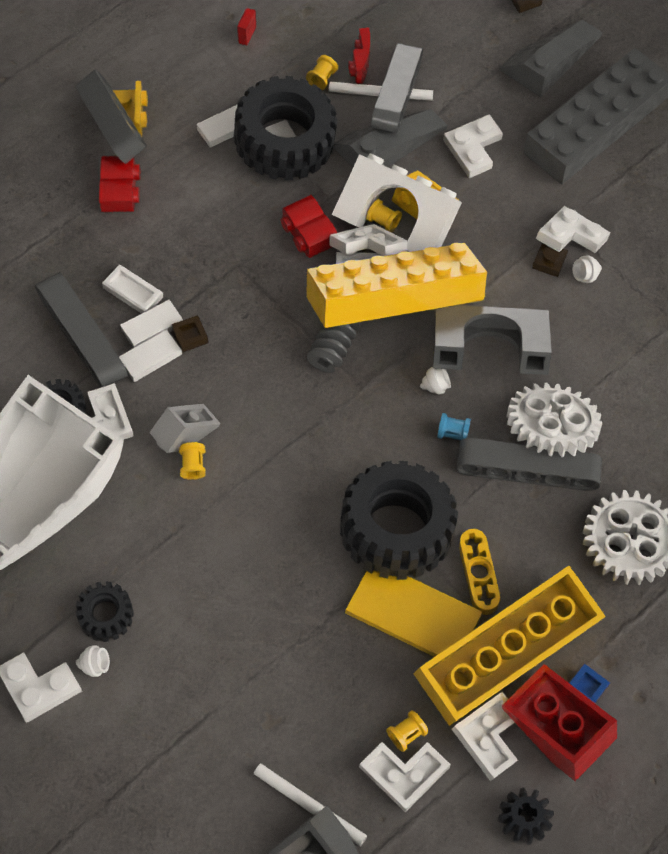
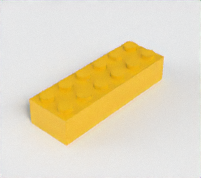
M453 243L449 246L428 247L424 250L403 251L394 255L374 256L370 259L348 260L345 263L307 269L306 297L323 326L329 328L482 301L485 297L487 271L465 243Z
M567 566L426 662L413 674L450 726L606 616L571 567Z

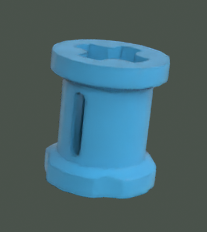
M442 413L437 438L448 437L457 440L467 438L471 419H455L448 417L446 413Z

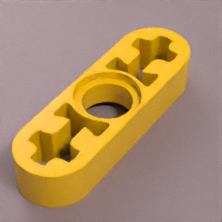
M468 529L461 535L459 550L471 603L474 608L482 611V615H490L499 606L500 592L487 538L478 529ZM469 539H474L475 543H479L476 557H473L472 546L467 545ZM475 565H482L487 569L488 575L484 578H476L472 575L471 568ZM486 586L487 597L493 598L490 605H485L484 601H479L482 596L481 587Z

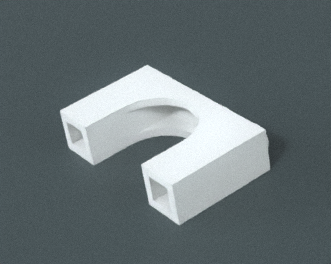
M369 153L368 157L359 154L332 215L357 227H363L369 208L380 194L391 188H405L413 194L418 204V219L407 241V251L412 252L424 250L428 247H441L462 204L461 201L455 199L457 193L444 187L440 191L431 188L433 182L417 176L416 180L407 177V170L394 164L392 169L382 165L384 159Z

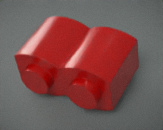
M118 156L101 157L99 185L101 212H134L135 203L140 201L139 187H135L136 180L141 179L140 164H135V158L125 164Z
M312 195L282 208L283 217L280 219L282 227L286 233L291 232L294 236L295 246L300 253L304 252L308 258H311L332 248L330 246V235L337 233V231Z

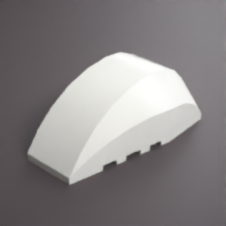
M27 375L0 413V570L15 562L58 532L99 497L115 470L124 442L120 437L30 375Z

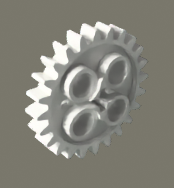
M535 383L532 390L525 386L523 393L516 392L515 398L510 400L506 417H508L507 425L512 426L511 434H518L517 441L527 440V448L535 445L537 446V453L545 449L548 451L549 456H552L554 451H556L561 457H564L566 451L575 456L577 450L585 453L587 447H593L594 441L598 440L601 431V413L596 412L597 405H589L590 398H580L582 393L580 391L573 394L570 393L571 387L561 390L559 384H556L555 388H551L548 383H545L544 388H540Z
M623 490L621 498H618L613 492L609 501L601 498L599 506L594 505L592 507V515H587L585 521L587 525L584 526L582 532L587 536L583 540V545L591 547L588 548L586 555L596 556L593 566L602 564L604 566L603 575L609 571L614 572L613 581H616L621 575L624 576L625 584L628 585L632 577L635 578L638 585H641L645 576L651 583L655 578V573L663 577L666 571L665 568L668 569V508L664 510L659 508L661 500L656 501L654 504L651 503V494H647L644 499H640L639 491L636 490L634 496L629 497L627 491ZM612 518H619L625 524H616ZM642 523H650L654 529H647ZM609 545H617L622 551L615 552L610 549ZM639 550H647L652 556H643Z

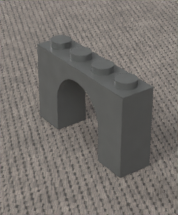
M454 305L435 309L433 368L462 370L465 343L480 336H494L505 339L516 347L519 354V373L549 374L552 354L549 310Z

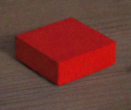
M250 8L245 9L237 25L239 44L246 46L256 29V10Z

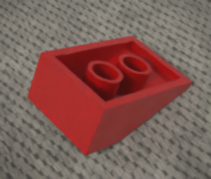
M545 664L502 705V709L541 752L574 781L617 739V720Z

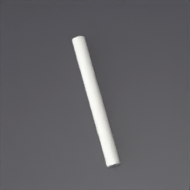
M330 82L329 92L379 96L382 86L341 82ZM413 89L410 99L432 101L433 90Z
M260 763L254 771V775L311 814L315 815L324 808L322 804ZM334 813L347 830L351 840L361 847L367 835Z

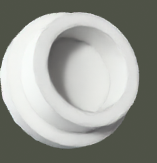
M589 255L581 256L577 259L572 268L575 279L583 283L595 281L602 270L599 262Z
M433 367L428 369L420 387L438 395L445 393L446 389L451 388V382L446 369Z
M97 645L87 647L80 654L79 659L76 660L77 667L91 677H98L102 673L107 672L110 664L107 650Z

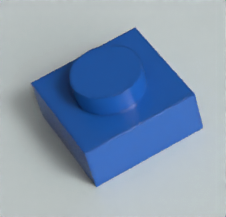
M586 664L581 667L569 682L594 703L597 702L610 684L609 681Z

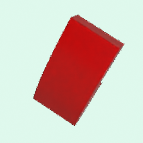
M369 27L359 28V39L354 41L352 61H348L350 77L354 76L356 84H363L369 68Z

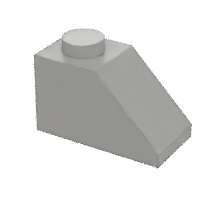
M204 404L167 407L149 433L154 437L157 445L166 453L178 452L179 447L184 443L198 442L217 429L221 423Z

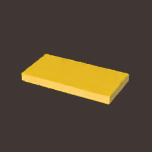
M366 571L345 610V614L433 657L472 632L482 616V611L407 576L406 580H397V576L389 575L387 579L379 577L380 573L377 571H373V573Z

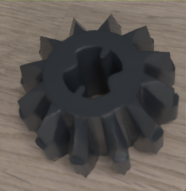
M524 787L520 788L519 797L515 793L509 792L507 795L509 802L502 801L499 806L504 813L498 816V822L507 824L502 832L506 835L513 831L515 833L513 837L514 843H518L521 836H524L526 845L532 844L533 836L537 840L542 841L545 837L543 831H550L553 826L548 820L553 817L554 811L544 809L549 803L548 798H543L540 801L537 800L538 790H534L531 796H527L526 789ZM522 811H526L527 816H532L530 822H526L525 817L520 816Z

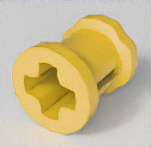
M321 55L317 59V65L314 69L306 74L308 83L311 86L313 84L321 90L327 87L328 79L338 70L336 61L327 55Z
M380 199L373 202L366 215V219L369 222L375 221L389 232H393L402 218L401 211H393L383 205V201Z
M188 442L179 447V453L182 455V468L180 469V476L182 478L197 480L206 476V469L203 467V454L206 452L205 445L198 442Z
M413 710L395 727L390 726L386 729L390 740L401 752L407 750V745L417 737L428 734L426 724Z

